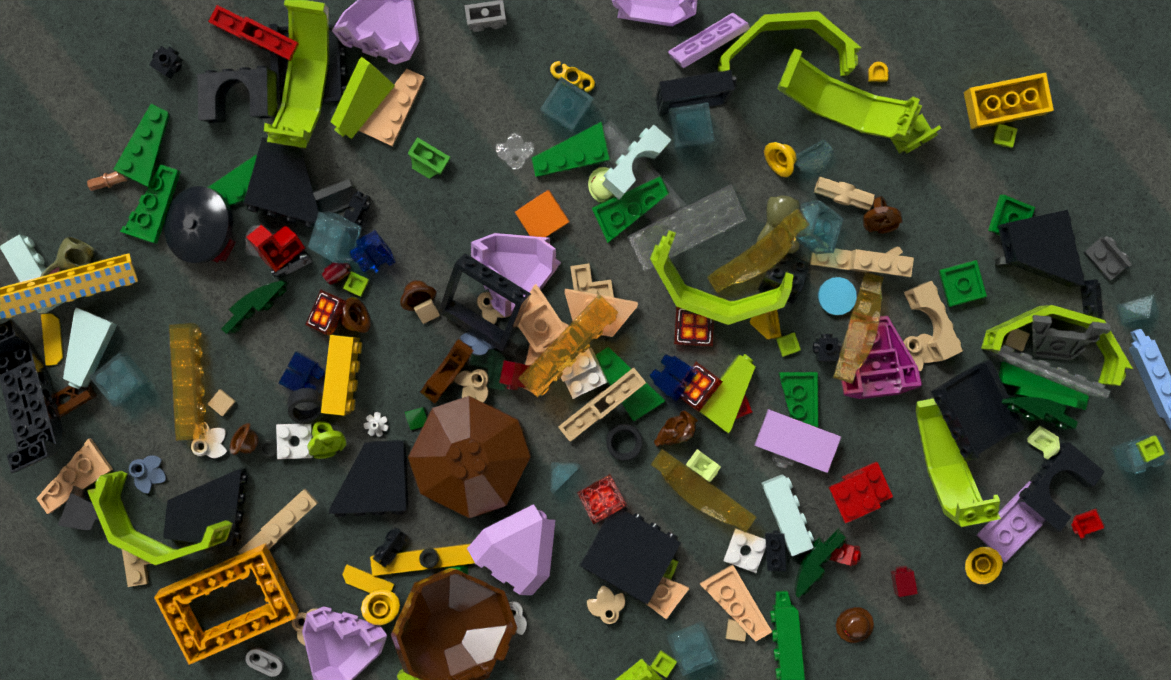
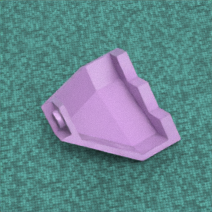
M357 0L342 13L332 30L344 46L350 48L352 46L362 49L363 53L376 58L378 55L387 58L388 62L392 64L409 60L419 43L413 0Z
M612 0L614 7L619 9L617 18L666 26H674L696 14L697 0Z
M494 233L471 242V257L528 292L531 291L535 284L541 290L561 264L556 259V249L550 245V238ZM489 289L493 298L491 300L493 308L504 317L511 315L515 304Z
M533 504L483 529L467 550L475 564L481 568L485 566L492 571L491 575L502 583L507 581L514 586L513 591L519 595H533L550 576L555 520L547 519L546 514L537 510Z
M321 607L307 613L302 630L313 680H353L381 654L387 638L380 625H373L365 620L358 619V616L353 614L333 612L328 607Z

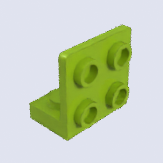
M920 114L908 142L891 139L899 154L903 151L907 154L921 146L920 141L924 144L938 135L936 131L940 130L941 127L939 125L931 129L923 114Z

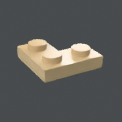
M589 264L570 266L574 290L614 298L611 280L592 282Z
M122 549L128 587L148 584L146 565L151 563Z

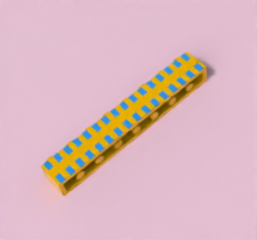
M130 253L1 287L0 319L12 318L20 313H30L39 308L52 307L57 303L71 302L79 297H89L101 291H111L116 287L129 286L134 282H138Z

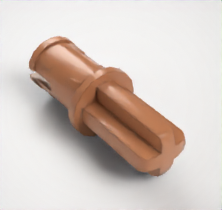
M117 172L104 173L103 176L88 180L87 184L88 188L94 191L104 187L111 188L114 184L128 181V178Z

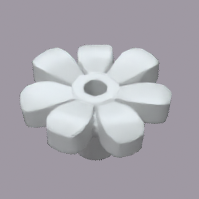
M376 412L374 417L372 415L366 417L369 422L364 423V428L369 429L368 434L370 436L376 433L377 437L383 435L382 430H388L389 426L384 424L388 419L386 416L381 418V413Z

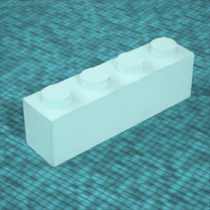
M18 235L0 246L20 282L38 278L46 270L44 266L45 261L35 251L33 240L24 235ZM64 302L57 303L52 307H43L36 310L38 313H47Z
M782 474L762 482L761 484L781 533H785V544L789 554L794 556L812 549L814 538L811 532L806 530L805 524H807L804 514H800L798 510L800 503L797 496L792 495L790 489L793 486L789 477L786 478Z

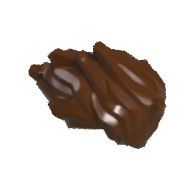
M681 411L680 416L669 418L654 440L655 446L672 445L692 438L698 419L687 411Z

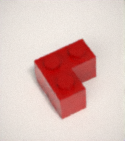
M260 225L246 237L262 260L275 272L305 249L298 236L286 226L272 235L266 228Z

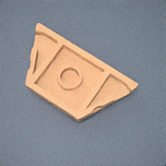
M535 284L530 291L531 296L518 325L534 351L543 352L578 346L537 284Z
M565 289L564 291L574 328L577 331L613 337L638 306V303L635 301Z

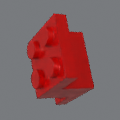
M878 462L842 477L843 481L828 487L845 524L881 508L879 503L893 497Z

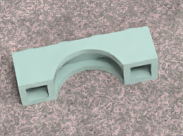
M655 125L650 129L645 128L639 135L640 141L638 143L634 141L627 149L629 153L626 156L622 154L615 162L617 164L614 170L610 168L603 177L606 179L602 185L618 199L636 181L632 172L633 161L640 157H648L655 160L671 141Z

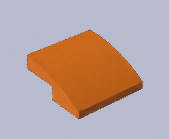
M547 190L515 211L528 234L534 237H548L570 222L550 190Z

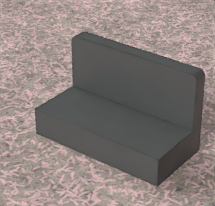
M347 179L313 194L316 201L320 203L324 215L328 216L350 207L348 205L353 194H356L353 182Z

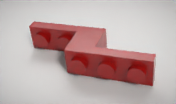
M216 5L208 21L210 24L260 49L263 47L289 61L292 60L299 46L298 42L246 16L243 18L219 5Z

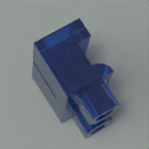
M376 230L356 241L358 247L349 251L352 260L358 263L363 273L371 268L376 273L379 270V266L386 262L389 266L396 263L391 249Z
M295 351L287 366L289 368H286L278 384L293 391L302 388L316 390L317 386L309 381L312 376L321 380L326 370L318 365L319 362L309 358L300 351Z
M665 354L661 359V363L666 367L662 372L657 369L653 370L650 377L658 388L677 401L686 387L674 379L673 376L688 386L698 372L676 356L671 357Z

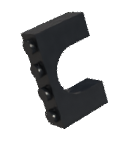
M257 66V69L240 67L238 71H234V69H222V72L206 70L203 74H197L199 121L206 123L226 122V95L232 86L241 82L249 90L250 116L257 119L276 118V71L270 70L268 66Z
M1070 442L1060 443L1059 452L1042 463V469L1039 473L1032 476L1030 485L1020 492V498L1017 501L1020 506L1052 532H1061L1071 518L1050 496L1049 486L1053 476L1060 471H1065L1083 486L1094 487L1105 473L1104 470Z

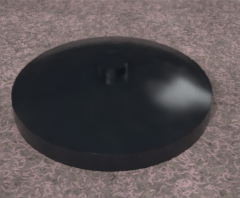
M204 186L190 187L179 193L170 204L164 222L166 242L173 254L183 261L196 264L209 262L219 256L227 246L233 228L232 211L227 200L218 191Z

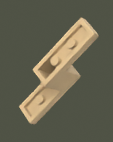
M812 246L810 265L863 273L876 272L911 277L914 258L857 249L848 251Z
M632 368L605 391H602L559 425V429L571 442L646 382L636 369Z
M304 489L265 524L261 531L238 552L242 554L265 543L270 549L318 502Z

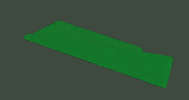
M1006 362L1001 363L999 377L1003 384L1015 386L1014 394L1049 399L1065 406L1086 410L1089 399L1088 395Z

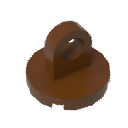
M883 196L874 198V209L868 211L863 217L864 228L872 233L873 231H878L880 234L896 230L903 221L901 211L897 208L888 207Z

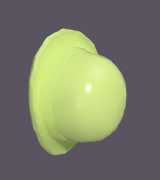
M599 167L594 170L588 181L589 192L600 203L616 197L602 185L606 179L603 176L609 170L607 167Z

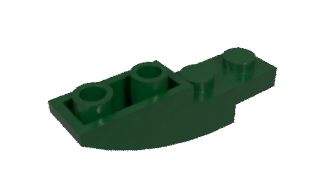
M286 281L273 282L243 296L228 309L234 315L221 330L226 334H236L242 328L241 323L245 319L249 320L255 314V309L260 312L268 311L274 305L273 300L277 296L281 297L285 294L288 283Z
M1011 397L1002 399L1001 402L1008 406V410L1023 414V418L1029 421L1042 419L1046 422H1053L1055 427L1061 430L1076 429L1078 421L1064 414L1066 406L1049 399Z
M839 528L826 541L818 537L812 544L813 548L807 551L795 580L794 591L798 598L801 595H806L810 591L811 585L815 581L818 582L824 576L825 569L821 563H826L831 558V553L836 548H841L845 543V534Z

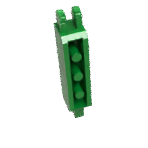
M776 591L775 605H772L773 611H770L771 623L774 622L775 628L771 632L772 640L776 642V649H773L774 660L778 661V668H775L776 680H805L799 612L791 604L788 591Z

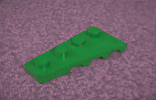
M662 176L627 191L620 199L614 197L592 208L607 243L669 194Z
M778 372L790 418L818 428V372Z

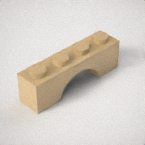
M929 281L905 291L904 293L911 309L923 311L932 321L933 336L927 346L934 362L946 360L962 352L961 342L956 337L953 324L946 314L945 306L941 302L937 287L933 282Z

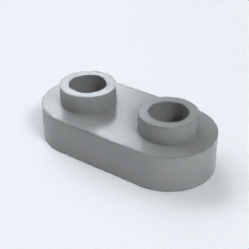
M253 648L246 655L248 666L268 676H277L284 668L283 660L280 657L262 648ZM254 654H258L260 660H256ZM275 662L277 664V668H273L271 666V663Z

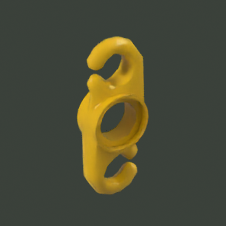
M557 61L551 65L550 72L556 79L570 86H577L579 89L584 88L582 84L584 80H589L590 86L584 89L585 92H590L594 89L595 81L592 76L575 67H568L566 64H562L563 71L558 74L555 72V68L560 66L561 62ZM569 72H576L578 79L571 82L567 79V75Z

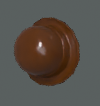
M412 281L404 288V294L400 299L401 307L407 311H415V306L429 299L433 301L437 291L423 281Z
M348 298L340 313L342 325L349 331L368 332L371 327V320L365 305L358 298Z
M250 423L242 425L233 435L230 442V452L232 455H236L238 452L249 454L257 447L259 437L255 431L250 429Z
M853 607L839 615L835 626L837 634L841 639L857 643L869 637L873 631L874 622L872 615L867 610L861 607Z

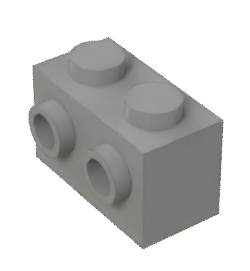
M503 0L465 5L469 30L479 32L483 31L486 27L499 29L503 25H507Z

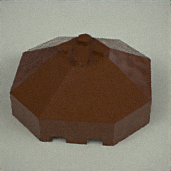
M467 396L432 408L408 459L421 495L468 518H472L507 505L531 457V452L518 418L492 405H487L471 396Z
M449 568L414 582L391 633V637L403 671L420 680H485L490 677L496 660L502 661L505 659L510 647L508 644L512 635L516 633L517 625L505 591L467 575L458 569Z

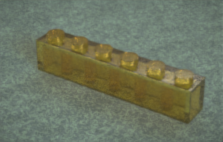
M598 294L518 378L520 382L536 397L540 394L544 395L549 390V385L553 381L560 379L563 375L562 371L567 366L571 367L575 363L577 355L580 352L584 353L590 347L589 343L594 338L597 339L602 335V329L607 324L611 325L616 320V315L619 312Z
M194 323L169 325L176 441L205 439L207 426L204 423L203 415L206 413V408L202 402L205 390L204 386L201 385L203 367L200 365L202 348L199 346L201 330L198 324Z

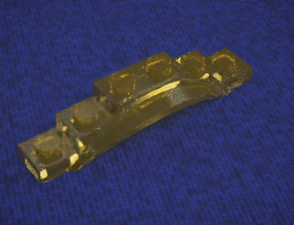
M796 209L760 241L707 277L716 292L720 293L728 286L739 284L761 275L784 258L792 248L797 234L810 225L800 209Z
M868 272L864 274L833 376L835 379L853 383L856 370L866 361L872 349L880 320L881 286L884 277Z
M661 449L652 461L651 465L662 473L667 483L683 499L705 514L721 522L735 525L745 533L757 518L665 450Z

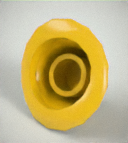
M777 142L766 145L764 156L770 168L781 177H789L797 160L794 149L787 144Z
M991 547L975 549L966 559L965 570L967 576L977 584H988L994 581L1002 570V557L997 550Z
M389 590L373 591L362 602V616L373 625L387 624L399 612V598Z

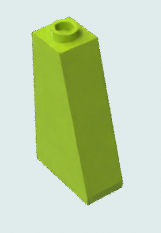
M362 57L359 59L330 121L336 126L334 130L342 137L346 134L351 139L395 86L370 62Z
M746 354L743 356L737 355L697 408L698 411L727 433L732 429L756 367L752 364L753 360Z

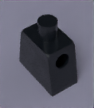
M73 486L58 525L91 530L94 521L100 522L88 492Z

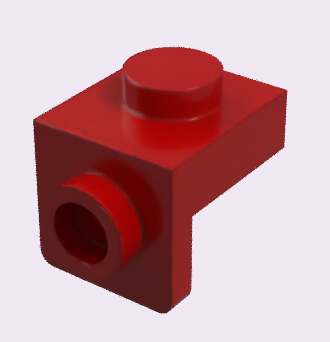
M1097 509L1074 516L1073 523H1071L1074 533L1079 534L1081 539L1085 538V534L1105 527Z
M844 543L841 548H836L831 553L832 556L829 560L850 566L856 565L861 558L860 546Z

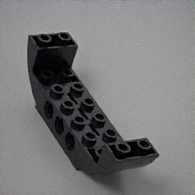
M10 319L0 324V383L17 450L8 454L7 459L11 473H16L55 455L61 447L64 431L47 368L44 366L27 335Z

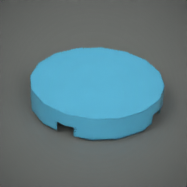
M841 277L826 280L818 291L821 308L832 315H843L849 312L854 307L857 299L853 284Z

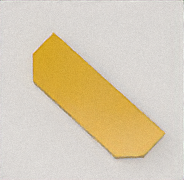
M53 313L41 314L46 366L57 365L63 358L60 319Z
M348 564L342 574L347 584L369 593L377 590L392 591L394 583L377 576H372V574Z

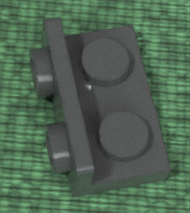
M1108 236L1100 237L1083 252L1108 281L1115 278L1125 268L1132 266L1129 256L1121 252L1117 248L1116 241Z

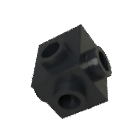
M161 46L153 53V59L149 66L172 79L174 74L181 69L183 59L178 57L179 52L170 46L168 49Z
M821 334V338H816V342H813V353H816V361H839L842 345L841 341H838V337L833 338V334Z

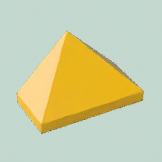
M777 310L751 318L750 324L766 339L781 337Z

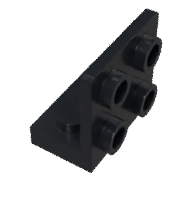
M775 249L758 290L767 292L777 289L781 285L786 272L793 274L792 290L787 302L794 304L802 291L810 264Z

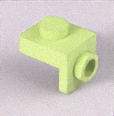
M1039 426L1027 438L1028 443L1044 452V458L1047 460L1052 455L1055 456L1060 450L1059 437L1042 426Z
M698 449L686 464L709 482L718 474L721 468L720 465Z

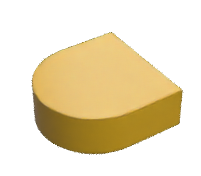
M883 62L873 63L868 69V82H887L888 67Z

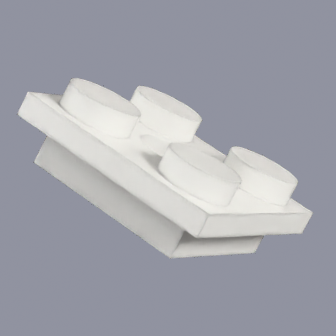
M312 423L276 425L277 459L313 458V455L310 456L307 445L312 439ZM292 436L299 438L300 443L298 446L291 444L290 439Z
M735 528L723 561L756 573L766 548V540ZM742 546H750L751 551L748 555L740 553Z

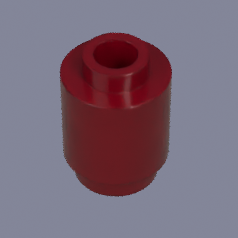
M337 258L324 269L322 276L330 285L337 284L351 273L349 270L351 265L346 259L341 260Z

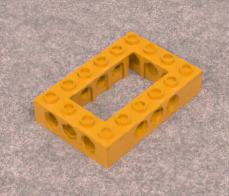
M266 543L160 589L154 597L189 665L291 621L297 617L299 612ZM252 570L257 579L256 583L260 585L265 595V601L268 604L206 631H202L189 603L194 598L204 594L208 595L217 588L227 587L233 581L247 578Z

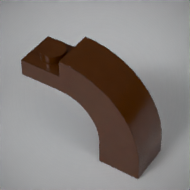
M458 339L444 361L425 383L420 393L436 404L469 361L474 350Z

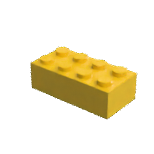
M1046 73L972 87L964 92L971 129L1046 115L1054 111Z
M330 335L321 413L345 416L351 414V410L354 411L356 400L353 399V392L357 391L358 380H355V375L360 369V361H357L358 353L361 354L362 342H359L360 338Z

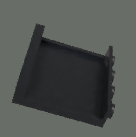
M269 24L270 29L289 38V26L279 27L277 24ZM336 24L329 25V65L322 103L340 102L347 85H344L347 69L346 65H343V58H346V48L332 32ZM270 51L271 70L276 71L277 104H281L289 60Z
M991 360L977 363L931 391L934 401L938 405L943 419L965 461L980 458L979 454L1010 434L1025 429L1018 414L1008 410V406L1001 403L1002 399L1009 398Z
M621 506L612 513H608L579 566L642 603L648 604L681 542L677 541L678 537L670 532L667 534L660 531V526L652 522L649 525L644 522V517L637 513L632 515L627 512L628 508Z

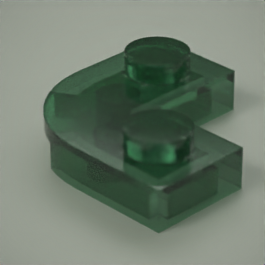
M488 349L484 355L472 354L470 365L488 368L487 375L489 380L487 388L505 390L506 384L499 382L504 360L507 361L500 352L493 349Z

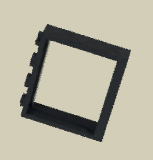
M731 70L661 81L655 96L658 115L726 104L733 91H735V87H737L736 76L732 75Z
M465 253L454 264L438 312L503 352L514 338L531 293ZM462 272L515 304L505 331L453 300Z

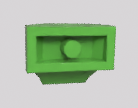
M418 137L408 152L412 161V169L429 179L436 174H442L451 157Z

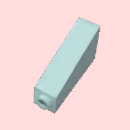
M76 308L74 311L63 379L69 381L68 385L77 389L80 386L88 387L117 326L80 308Z

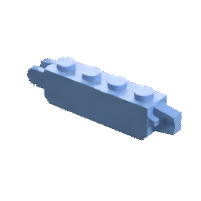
M1142 329L1130 332L1134 342L1131 343L1132 347L1129 348V351L1158 415L1165 419L1166 424L1171 430V375L1155 340L1145 336Z

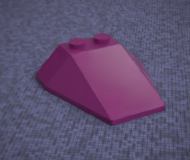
M888 316L849 321L840 377L844 396L857 399L892 396L922 386L918 366Z

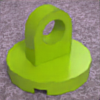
M319 421L313 426V438L309 441L307 449L309 455H313L314 458H329L336 455V451L344 449L346 438L342 432L333 431L329 423ZM318 429H324L326 432L320 433Z

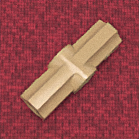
M819 177L814 193L831 198L836 203L846 206L852 205L867 211L870 210L875 196L874 194L856 189L851 184L845 182L838 183L824 177Z

